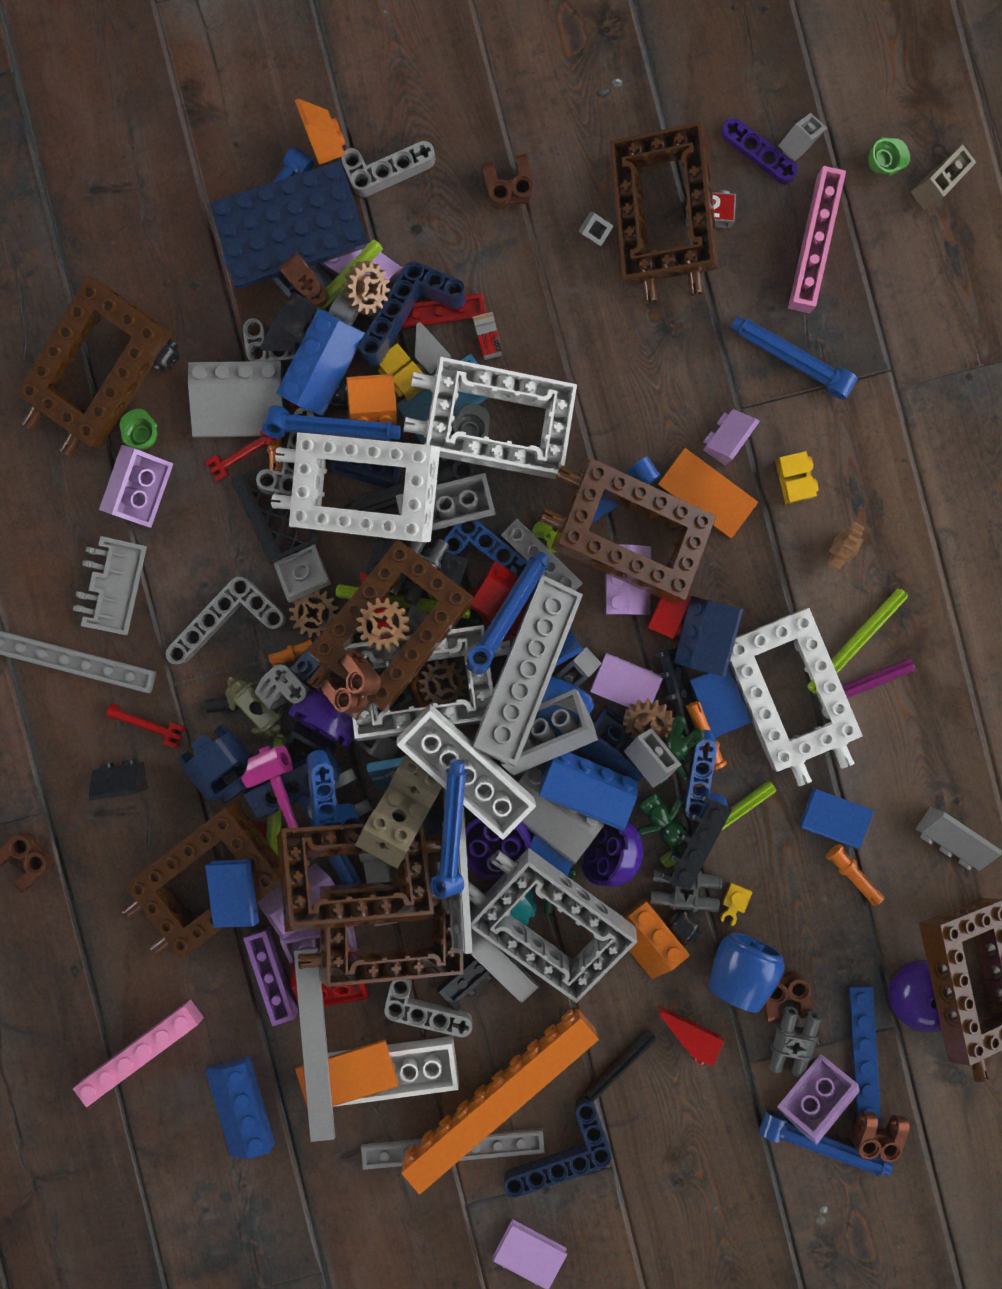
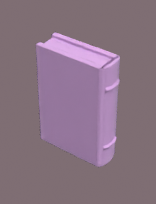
M605 653L589 692L629 707L631 703L636 705L639 699L642 703H645L646 699L649 698L650 703H653L663 679L660 674L625 661L618 656Z
M512 1219L493 1255V1262L535 1283L536 1286L549 1289L567 1256V1253H565L567 1248Z

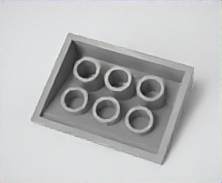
M188 362V390L193 438L262 437L260 431L262 430L269 407L277 405L285 408V398L276 394L285 376L282 362Z

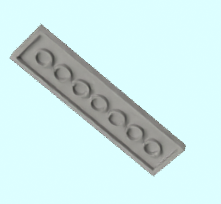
M541 575L533 590L472 743L473 748L513 767L517 766L583 594Z

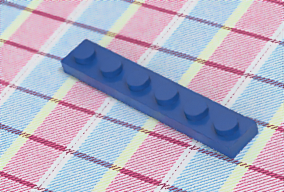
M848 986L853 1079L859 1084L860 1090L855 1097L856 1120L860 1111H869L877 1115L878 1124H881L873 986Z

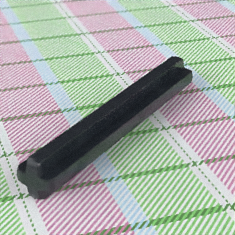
M647 1030L585 1091L586 1096L591 1101H595L656 1042L655 1035Z

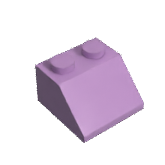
M734 409L729 414L724 412L717 422L720 427L715 433L711 431L704 440V443L707 445L703 450L723 465H727L733 460L760 421Z

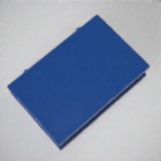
M729 665L725 677L707 672L689 680L696 701H700L711 732L715 737L752 722L748 712L749 709H747Z
M812 788L799 822V828L809 831L811 834L814 833L844 844L846 847L849 846L859 850L874 811Z
M251 859L211 861L210 865H206L213 928L246 927L258 924L259 917Z

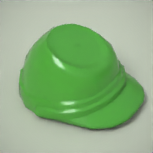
M879 138L871 147L868 155L870 169L880 175H893L906 168L910 162V154L906 144L902 140L895 138Z
M133 409L123 415L120 420L122 442L128 447L137 450H146L152 447L157 439V424L145 410Z

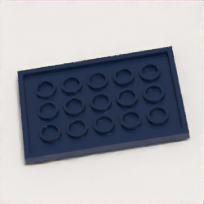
M341 161L209 203L236 290L284 275L278 267L296 252L308 266H312L362 250L368 245Z

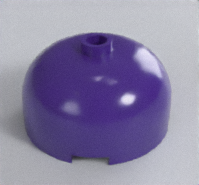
M309 690L305 699L298 704H293L287 713L293 719L294 717L300 718L298 721L300 724L333 742L339 740V745L344 748H348L355 737L352 717L346 712H338L321 690Z
M476 816L469 821L465 828L467 867L479 877L487 880L491 878L500 879L505 873L490 863L493 854H496L497 850H500L511 860L515 861L527 848L531 849L530 833L522 822L504 840Z
M627 822L624 831L605 824L595 839L597 843L607 846H589L585 850L584 865L581 867L585 877L592 884L618 887L629 882L638 872L643 859V843L639 832L631 823Z
M927 960L909 962L901 967L902 969L890 982L888 991L890 1006L895 1015L905 1025L916 1031L925 1033L941 1031Z

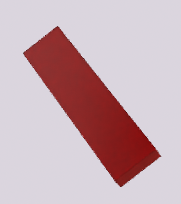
M483 293L466 295V303L460 309H452L433 300L416 302L401 329L415 328L419 322L423 326L473 320L474 316L486 314Z

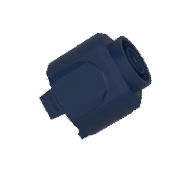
M223 723L214 731L218 736L217 740L212 742L206 734L202 735L190 744L196 755L193 756L190 751H187L180 755L178 760L183 766L182 769L207 801L215 802L220 799L225 805L246 789L241 777L246 772L248 759L251 758V755L235 734Z

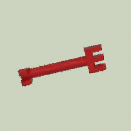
M261 430L260 434L262 437L222 460L220 455H215L204 463L206 467L213 464L216 465L209 472L211 475L220 472L219 475L213 478L214 482L217 483L230 476L227 470L228 467L261 447L269 445L276 439L268 437Z
M116 704L109 706L106 717L113 720L118 719L164 736L162 744L178 749L180 744L171 740L172 738L181 740L183 736L175 733V729L185 732V726L170 722L169 727L166 728L120 711V706Z

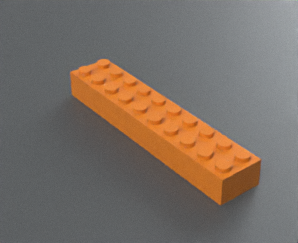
M578 1007L574 1011L572 1009L568 1010L561 1017L562 1021L556 1026L553 1024L548 1027L544 1032L545 1036L539 1041L537 1039L532 1041L527 1046V1051L520 1056L518 1054L509 1062L510 1066L504 1071L502 1069L497 1071L487 1086L483 1084L474 1092L475 1096L469 1101L466 1099L461 1102L457 1107L458 1111L452 1116H445L440 1121V1126L436 1130H429L422 1137V1142L419 1145H412L405 1151L401 1174L419 1195L599 1040L594 1026Z

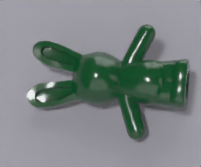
M677 715L674 718L671 732L663 741L679 762L687 755L691 747L700 743L705 737V733L701 729L693 730L686 737L682 735L686 726V720L681 715ZM681 763L676 772L682 780L686 781L690 778V775ZM667 779L658 785H663L667 781Z
M654 792L638 804L637 807L652 823L637 829L640 836L660 831L662 841L670 847L672 854L680 856L682 852L680 845L686 844V841L680 837L682 833L690 835L683 824L674 819L683 806L684 800L680 797L676 798L668 810L657 792Z

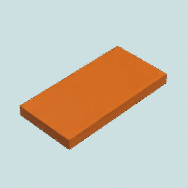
M684 448L657 485L668 494L715 515L713 527L729 539H732L758 504L757 500L686 448Z
M386 1040L328 1057L332 1106L399 1086ZM300 1065L295 1070L307 1106L304 1065Z

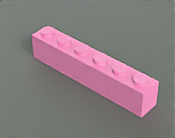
M823 166L817 175L788 309L810 314L816 307L845 179V170Z
M190 999L83 1078L73 1088L74 1092L83 1104L88 1107L195 1028L204 1018Z

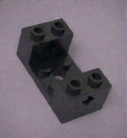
M377 537L365 572L367 575L372 572L397 539ZM398 539L407 547L411 543V541ZM424 546L420 554L428 556L432 548ZM446 552L440 562L441 568L439 571L461 587L469 560ZM405 580L402 587L409 589L412 585L410 580Z

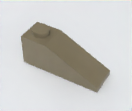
M962 144L911 190L912 195L925 210L942 199L971 169L976 161Z

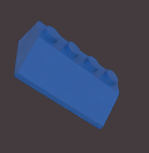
M318 309L276 394L297 406L324 416L366 333L328 311Z
M568 752L543 763L538 796L624 831L637 799L638 781Z
M250 1055L207 1067L205 1069L230 1156L249 1159L270 1153L275 1140Z

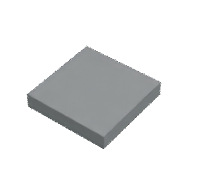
M315 544L273 562L289 603L331 585Z

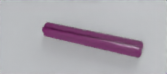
M907 659L845 684L842 687L846 697L849 698L914 672L915 665L911 659Z

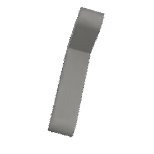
M235 577L167 648L166 658L172 664L187 663L242 604L270 629L282 628L286 624V614L252 581L244 577ZM241 581L246 584V590L242 594L238 593L236 589L237 584ZM261 597L263 606L257 610L253 606V601L255 598ZM224 598L230 600L231 605L228 610H223L221 607V602ZM276 612L280 616V621L277 625H272L269 618L272 613ZM211 614L215 618V623L213 626L208 627L205 619ZM193 631L199 634V640L195 644L190 641V634ZM177 648L183 651V657L180 660H177L174 656Z

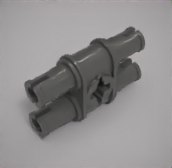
M437 539L429 555L423 556L420 553L427 542L411 541L408 547L436 569L440 570V562L449 545L445 541ZM400 574L398 586L395 589L392 588L388 594L396 597L404 581L408 580V578ZM411 585L404 600L416 606L424 590L417 585Z
M653 868L652 881L670 883L673 886V890L670 893L650 890L649 904L669 906V909L673 911L679 909L692 911V913L698 912V910L719 912V899L700 897L698 892L701 887L721 890L722 876L702 874V871H700L691 887V891L686 892V895H684L680 891L683 888L660 877L662 872L670 875L672 870Z
M785 1007L782 1021L776 1026L774 1042L771 1043L773 1053L769 1069L772 1072L781 1073L786 1057L795 1058L791 1069L792 1074L796 1077H802L805 1074L808 1062L814 1058L813 1051L815 1045L819 1041L818 1028L822 1017L818 1012L809 1011L805 1025L802 1028L795 1026L799 1014L798 1010L794 1007Z

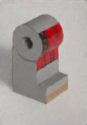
M493 312L474 316L473 322L484 360L502 356Z

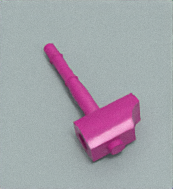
M284 745L270 749V746L259 749L260 754L248 759L246 772L241 779L246 788L257 786L270 780L288 828H298L293 814L294 811H292L280 776L293 770L291 757Z

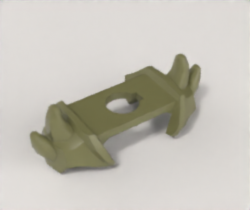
M229 677L227 680L228 688L225 691L229 708L235 710L236 704L257 726V728L251 730L253 734L268 740L284 738L285 734L282 732L283 724L280 719L284 708L278 707L269 710L254 693L259 681L247 683L241 679L235 680ZM252 702L261 704L263 712L261 716L251 713L249 706Z

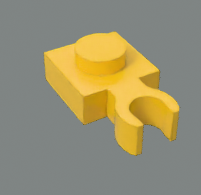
M730 882L722 900V904L727 906V908L721 913L720 920L724 922L725 917L731 915L730 925L734 926L737 921V911L745 912L753 892Z

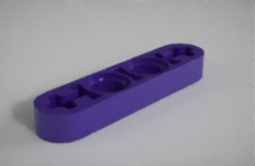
M731 118L724 123L721 135L727 143L779 183L789 184L794 180L798 173V168L792 160L740 120ZM736 127V133L730 135L728 133L729 128ZM742 133H744L745 135L742 137L741 142H738L739 136L741 137ZM747 139L754 140L756 148L753 150L747 149L744 141ZM765 153L772 154L774 162L771 164L765 163L762 155ZM778 161H781V164L778 166V168L776 170L773 169L778 163ZM789 168L791 170L786 177L783 176V170Z

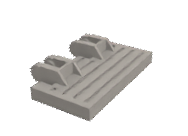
M100 536L98 546L107 547L109 550L105 551L86 547L85 552L93 555L107 556L106 564H97L89 560L83 561L82 566L104 570V573L92 572L89 591L98 592L99 595L76 591V597L80 599L97 601L96 609L73 605L72 610L94 615V618L83 616L81 626L128 635L147 546Z

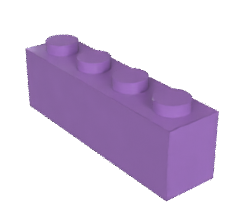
M270 925L248 932L243 939L272 1026L294 1020L299 1011Z

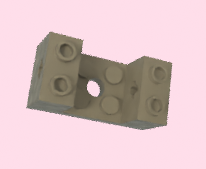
M405 755L378 806L365 824L355 846L398 869L438 796L442 785L414 760ZM392 814H401L404 818V821H395Z

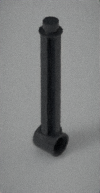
M455 461L449 467L438 470L436 485L475 476L474 464ZM461 466H468L470 473L462 477L458 475V469ZM405 482L354 500L351 499L352 503L344 505V508L375 512L397 504L396 495L404 493Z

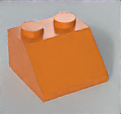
M296 99L297 108L319 165L344 156L345 153L342 146L346 145L337 119H331L329 111L301 99Z
M393 374L346 377L347 414L349 420L384 423L391 421L393 425H397Z

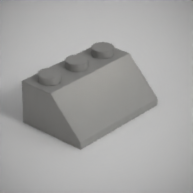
M932 807L928 809L915 829L921 833L920 838L930 845L935 842L941 846L939 848L940 852L950 858L952 855L960 859L958 863L968 870L974 868L980 871L1002 855L1001 849L947 813Z

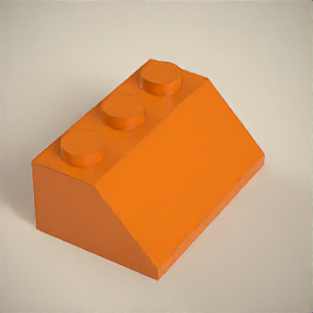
M644 897L621 915L636 926L638 942L629 952L651 979L672 971L690 956L687 949L678 941L666 923Z

